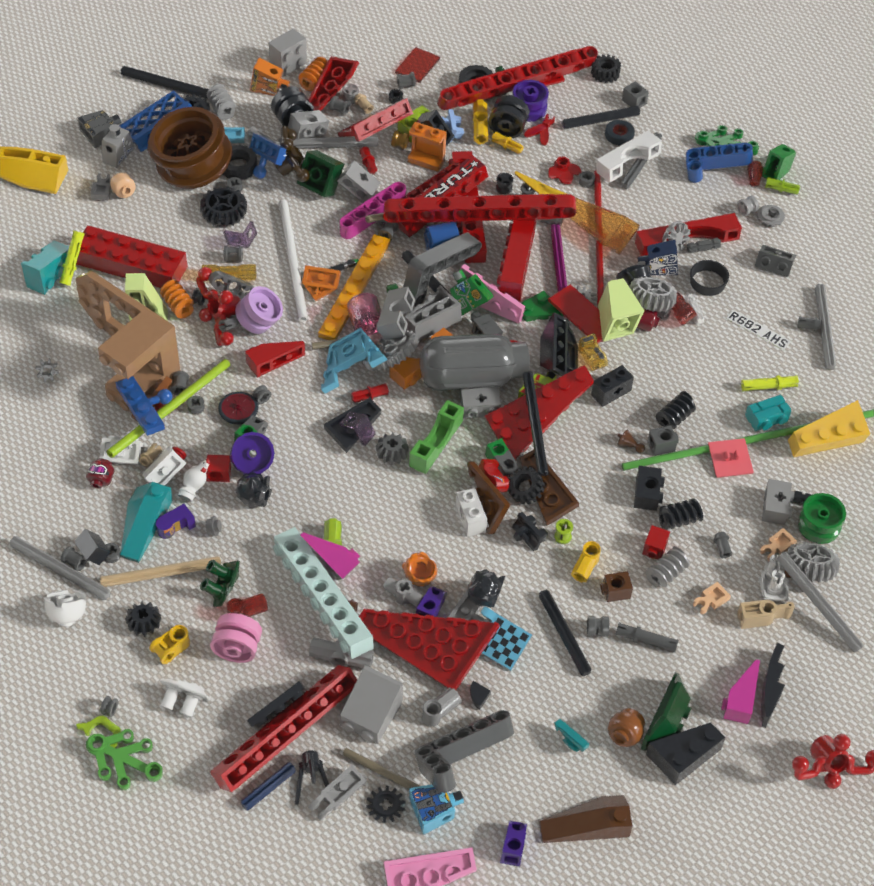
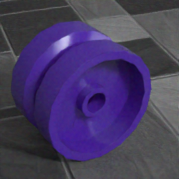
M535 80L518 82L514 86L512 96L520 98L527 104L530 111L527 122L542 119L547 112L548 88L543 83Z
M257 432L245 433L237 438L230 451L233 466L242 474L250 472L256 474L263 473L269 469L275 455L273 444L269 438ZM250 450L256 451V455L254 457L249 456Z

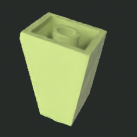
M623 278L609 281L599 301L598 309L600 312L602 341L634 334L644 313V309Z

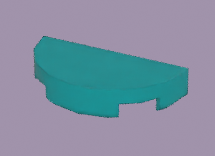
M559 718L554 722L556 731H561L565 737L563 742L575 752L579 750L584 752L589 747L590 743Z

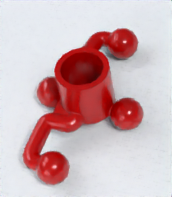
M202 267L198 272L196 283L203 297L208 300L207 308L200 310L199 318L203 322H209L214 317L216 322L214 333L217 345L221 347L224 345L229 346L233 343L234 336L227 331L222 333L219 329L221 325L218 324L220 320L230 318L231 315L236 314L235 309L240 298L228 290L221 291L220 294L213 289L208 291L204 281L209 280L212 271L208 267Z
M838 734L833 739L829 735H823L815 739L810 748V754L815 759L812 769L808 770L809 761L807 758L797 756L792 761L794 776L797 780L802 781L814 778L820 772H829L824 777V783L828 788L836 789L841 784L839 773L844 770L852 775H870L874 772V750L868 751L865 755L867 766H854V757L846 751L851 743L849 737L845 734Z

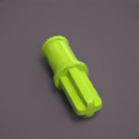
M768 177L765 188L780 191V193L784 191L797 195L800 185L785 182L784 179L782 181Z

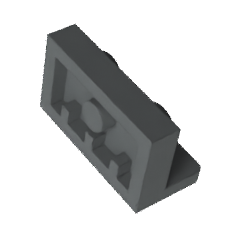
M762 245L755 267L788 277L796 255Z

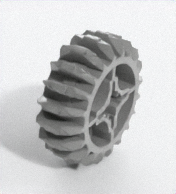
M644 276V278H634L629 285L642 308L646 310L667 312L676 303L677 291L675 287L671 286L670 283H666L665 280Z
M799 542L792 544L788 548L787 554L811 582H828V580H833L839 571L840 559L838 554L834 553L832 549H828L827 546H820V544H814L813 542H804L803 544Z

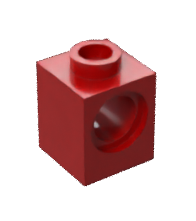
M207 454L210 462L206 472V481L230 482L231 456Z
M652 525L645 541L642 555L651 559H660L665 552L671 531Z

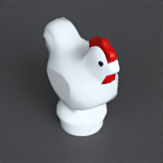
M209 458L202 461L198 466H191L184 473V486L179 489L178 493L180 498L192 502L196 497L195 492L202 488L206 482Z

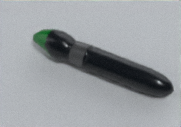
M349 259L347 262L328 269L342 271L348 267H354L359 260Z

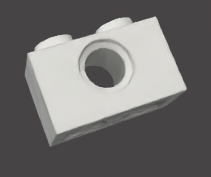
M472 488L456 492L455 506L467 537L486 533L487 517L476 489Z

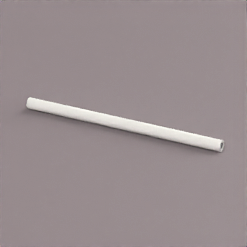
M282 199L279 201L298 318L300 322H306L308 316L287 200Z

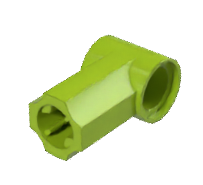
M329 518L327 521H324L323 539L342 546L341 521H338L336 518Z

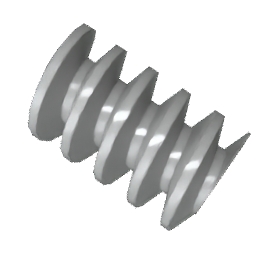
M213 85L207 92V98L217 116L222 120L232 118L235 114V103L224 85Z
M673 546L667 554H664L651 568L646 570V576L653 585L667 587L668 582H672L675 577H678L679 573L684 571V568L690 566V563L684 552L680 548Z

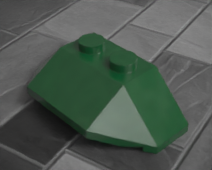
M674 673L641 746L643 751H647L650 742L680 733L683 730L684 725L681 722L683 718L688 719L692 708L688 707L691 698L679 673Z

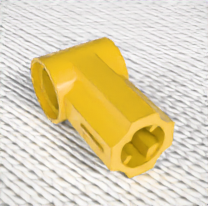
M588 541L584 544L582 553L571 572V576L576 581L581 583L587 582L595 565L599 562L601 547L597 542Z

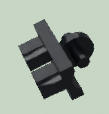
M523 512L518 513V518L512 525V528L516 531L513 536L516 541L524 540L533 551L538 550L540 544L546 540L548 532L544 528L538 529L535 526L537 522L532 515L526 516Z

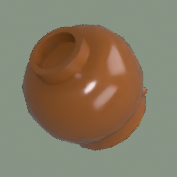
M625 708L610 719L608 734L615 744L623 747H632L642 739L645 719L638 711Z

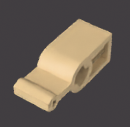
M771 600L742 602L739 605L737 616L741 629L769 626L773 623L774 619L791 618L795 606L793 602L776 605Z

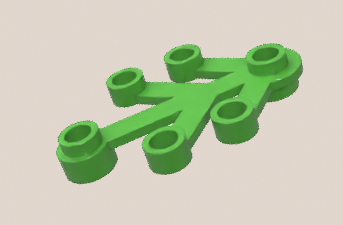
M124 729L121 733L108 737L102 734L91 735L86 741V748L90 754L96 756L99 767L98 776L101 780L107 781L112 776L110 767L106 765L104 754L113 758L118 776L117 785L121 790H127L131 786L130 778L126 775L123 763L145 773L149 781L155 782L161 779L163 769L159 763L151 762L146 764L130 756V754L140 751L143 753L151 752L153 744L150 739L144 738L138 743L116 749L110 745L121 741L125 744L133 742L134 734L132 730ZM125 734L131 735L129 739L123 738ZM95 743L101 744L99 748L93 747ZM145 743L150 744L148 748L142 747ZM107 770L109 773L106 776H102L101 772ZM152 771L158 772L156 776L150 775ZM122 780L128 781L126 785L120 784Z

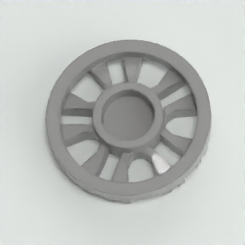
M681 221L672 223L666 229L662 242H666L667 239L669 241L676 240L677 253H679V250L682 251L685 248L686 241L689 242L688 239H690L688 236L690 234L688 225Z

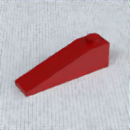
M330 57L309 97L314 111H321L350 80L359 64L358 61Z

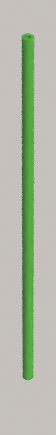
M874 409L863 411L865 419L874 417ZM810 423L742 438H745L746 444L783 437L792 435L794 431ZM708 445L622 463L623 471L638 468L639 465L648 466L704 454L710 451Z

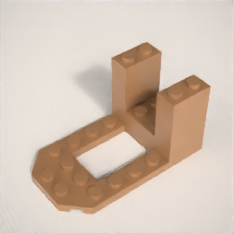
M89 271L86 274H80L75 278L79 303L99 329L108 332L111 336L98 347L101 363L105 366L108 365L117 373L105 383L106 397L110 401H115L124 411L132 413L117 390L115 382L126 378L129 379L133 376L147 396L149 393L151 395L156 390L154 386L160 379L164 380L167 376L174 381L172 374L175 371H180L175 326L95 272ZM109 301L120 311L129 314L132 320L123 325L111 316Z

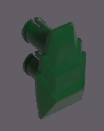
M211 560L207 564V572L218 576L216 583L205 578L200 584V589L213 596V607H221L233 589L235 582L239 578L240 561L227 562L221 565L215 560Z

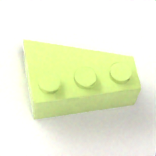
M145 273L126 274L125 293L168 321V309Z

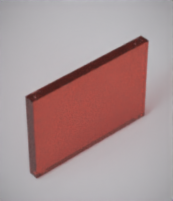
M415 47L395 70V73L407 75L410 72H414L416 82L421 83L440 60V56Z

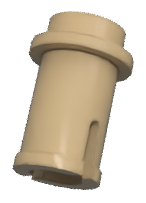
M359 93L355 96V104L360 106L366 114L373 111L374 106L366 99V95Z
M153 443L145 453H141L139 458L141 465L144 467L150 466L153 460L162 452L161 446Z

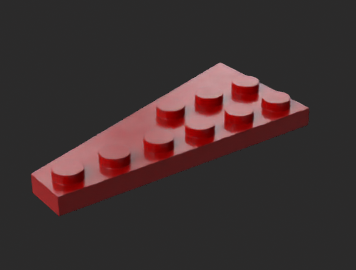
M585 365L535 390L542 434L558 419V416L570 407V404L576 398H579L594 383V379ZM526 395L485 415V420L497 440L503 439L516 461L517 457L522 452H525L533 442Z

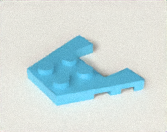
M362 328L330 344L326 360L328 367L323 375L325 381L324 384H321V390L325 394L339 387L338 372L348 369L359 361H363L366 357H368V362L372 368L387 361L384 354Z

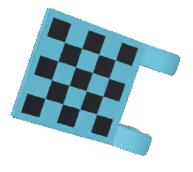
M483 607L481 614L490 619L491 623H499L500 627L482 654L511 671L531 639L532 634L491 609Z

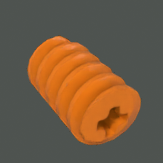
M316 57L299 74L298 80L302 88L309 92L314 90L328 63L327 59Z
M170 280L161 287V297L177 318L183 319L193 313L194 301L178 280Z

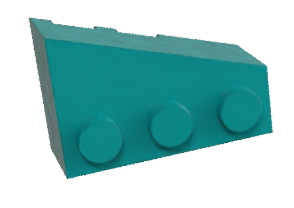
M53 240L41 249V253L38 255L33 254L31 260L21 262L26 287L45 295L62 275L64 268L62 265L63 263L65 264L69 246Z

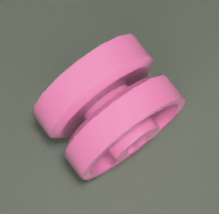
M226 613L221 615L215 627L216 632L213 634L210 643L211 650L219 657L231 662L246 663L252 661L256 655L257 643L261 638L262 627L254 619L242 614Z

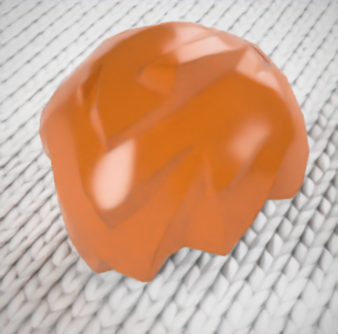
M424 552L411 554L406 559V562L402 564L405 577L413 585L426 586L437 576L438 569L436 563Z

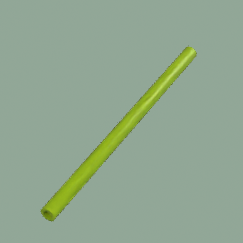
M227 359L222 360L173 398L170 403L160 408L157 413L161 420L230 367V362ZM140 425L115 443L106 451L107 455L110 458L115 457L145 433Z

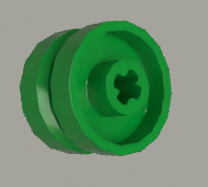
M816 493L809 496L803 504L798 519L800 533L809 541L818 544H826L836 540L846 518L845 506L838 498L830 494Z

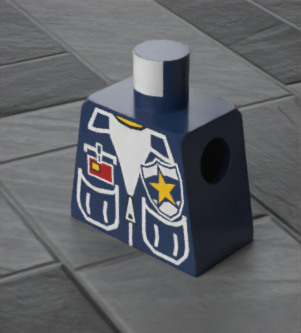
M676 240L649 245L647 247L648 255L637 256L638 265L650 264L649 271L651 275H678Z

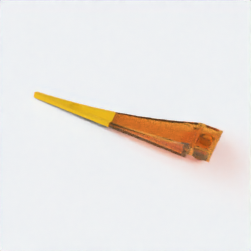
M515 171V175L538 194H567ZM576 198V215L570 218L603 246H607L619 255L640 227L639 224L624 215Z

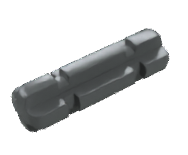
M718 238L697 241L696 243L691 242L687 244V251L693 253L711 250L712 248L717 249L721 247V241Z

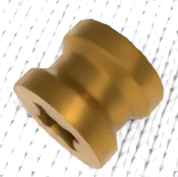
M395 130L391 146H400L401 149L405 150L409 142V133L403 134Z

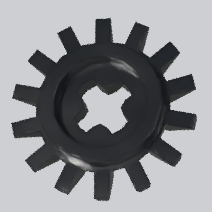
M386 786L385 791H382L381 787H377L379 793L376 794L372 791L370 793L373 795V798L367 797V801L372 804L366 805V808L373 809L369 812V815L377 814L375 817L376 821L382 816L383 823H386V817H389L391 822H394L393 815L400 818L401 814L398 811H405V808L400 807V805L405 804L406 801L399 800L403 794L396 795L397 789L395 787L392 792L389 791V786ZM384 800H388L389 804H392V806L388 807V810H384L383 806L380 805V803H384Z

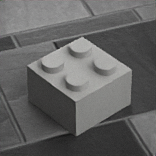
M294 28L268 42L269 62L282 68V77L307 63L306 38Z

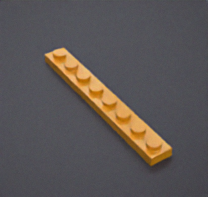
M376 234L372 236L318 332L319 338L325 340H335L338 338L389 247V238Z

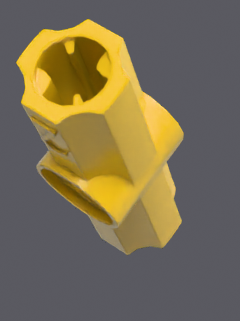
M477 99L476 102H473L474 142L482 145L488 142L487 103L483 99Z

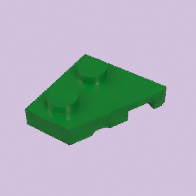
M544 290L521 303L525 306L523 319L526 322L537 319H549V316L554 312L562 317L565 316L548 301L550 296Z

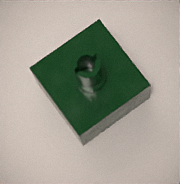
M318 150L306 151L301 169L308 170L310 176L306 182L297 180L296 183L322 197L334 196L339 183L338 179L342 174L345 164Z

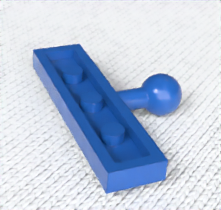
M253 133L249 148H252L256 154L261 156L259 165L254 168L253 174L256 178L262 179L267 174L265 168L267 160L281 166L286 157V149L259 134Z
M133 376L129 379L126 378L115 382L117 390L147 436L165 430L163 421L152 405L170 403L172 400L171 391L162 389L156 396L147 398Z

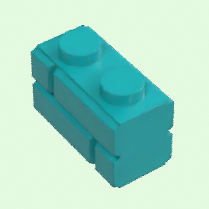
M777 395L748 405L745 417L751 423L754 431H766L773 425L785 424L789 420L791 408L785 402L782 395Z

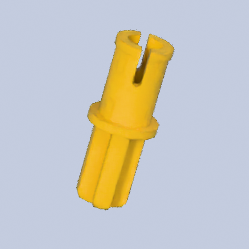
M495 132L492 136L491 141L503 146L505 150L508 148L521 154L524 149L521 144L513 141L511 137H505L498 132Z

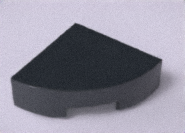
M473 681L470 686V697L474 706L480 710L491 695V690Z

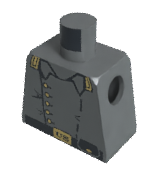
M103 110L77 117L79 130L94 148L102 145V139L110 131L109 127L111 125L121 124L118 114L109 117Z

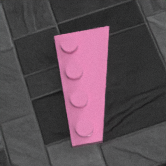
M464 264L461 269L465 276L468 278L475 273L469 270L470 267ZM476 273L494 296L479 307L519 324L522 321L525 306L509 294L500 292L496 285L493 283L490 285L482 279L483 276Z
M472 847L384 861L387 886H444L477 870Z

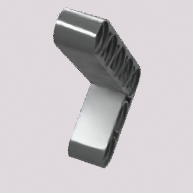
M467 232L415 256L409 262L403 287L408 286L415 298L414 307L419 304L421 305L425 300L432 275L474 256L481 249L482 243Z
M505 710L497 711L418 747L414 753L420 773L437 791L442 793L452 791L456 787V781L451 764L511 737L514 734V728L510 713Z

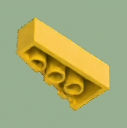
M857 400L794 431L788 439V443L793 457L864 443L869 437L870 431Z

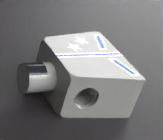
M113 124L109 127L110 131L102 139V162L117 168L135 147L130 132L117 124Z

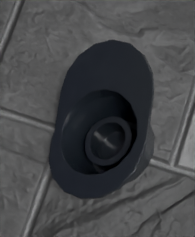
M650 264L634 265L625 268L617 274L616 278L617 280L623 278L628 284H631L634 278H644V276L651 278Z

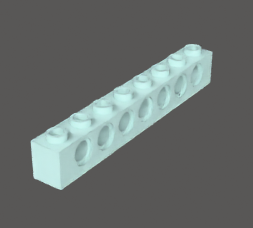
M296 527L274 536L275 545L273 550L277 557L281 556L285 569H290L294 582H299L303 595L310 598L312 608L315 611H319L323 624H328L332 637L339 640L342 651L348 653L350 658L353 659L374 649L372 634Z

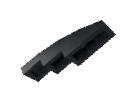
M777 643L762 687L761 719L762 726L765 728L785 687L784 684L778 682L785 665L778 662L785 647L780 643Z

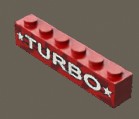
M472 155L418 197L464 196L489 177L486 166ZM398 222V229L410 238L430 222Z

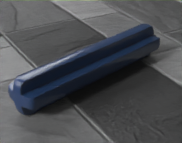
M287 762L241 799V805L244 809L250 810L296 772L294 765L291 762Z

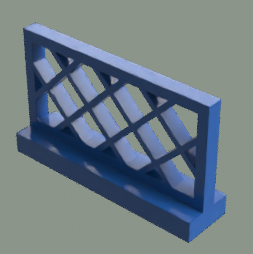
M173 90L119 126L126 129L134 125L133 129L126 130L130 132L132 141L137 149L142 152L148 148L150 133L155 124L164 117L163 115L180 108L192 106ZM175 97V100L173 102H168L169 100ZM166 107H172L171 110H165ZM148 116L146 120H141V118ZM152 116H158V118L152 119Z

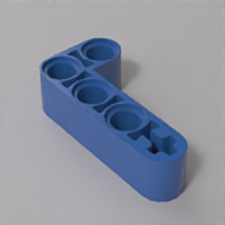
M750 143L691 148L686 152L688 180L693 183L700 182L703 179V170L746 166L753 162V148Z

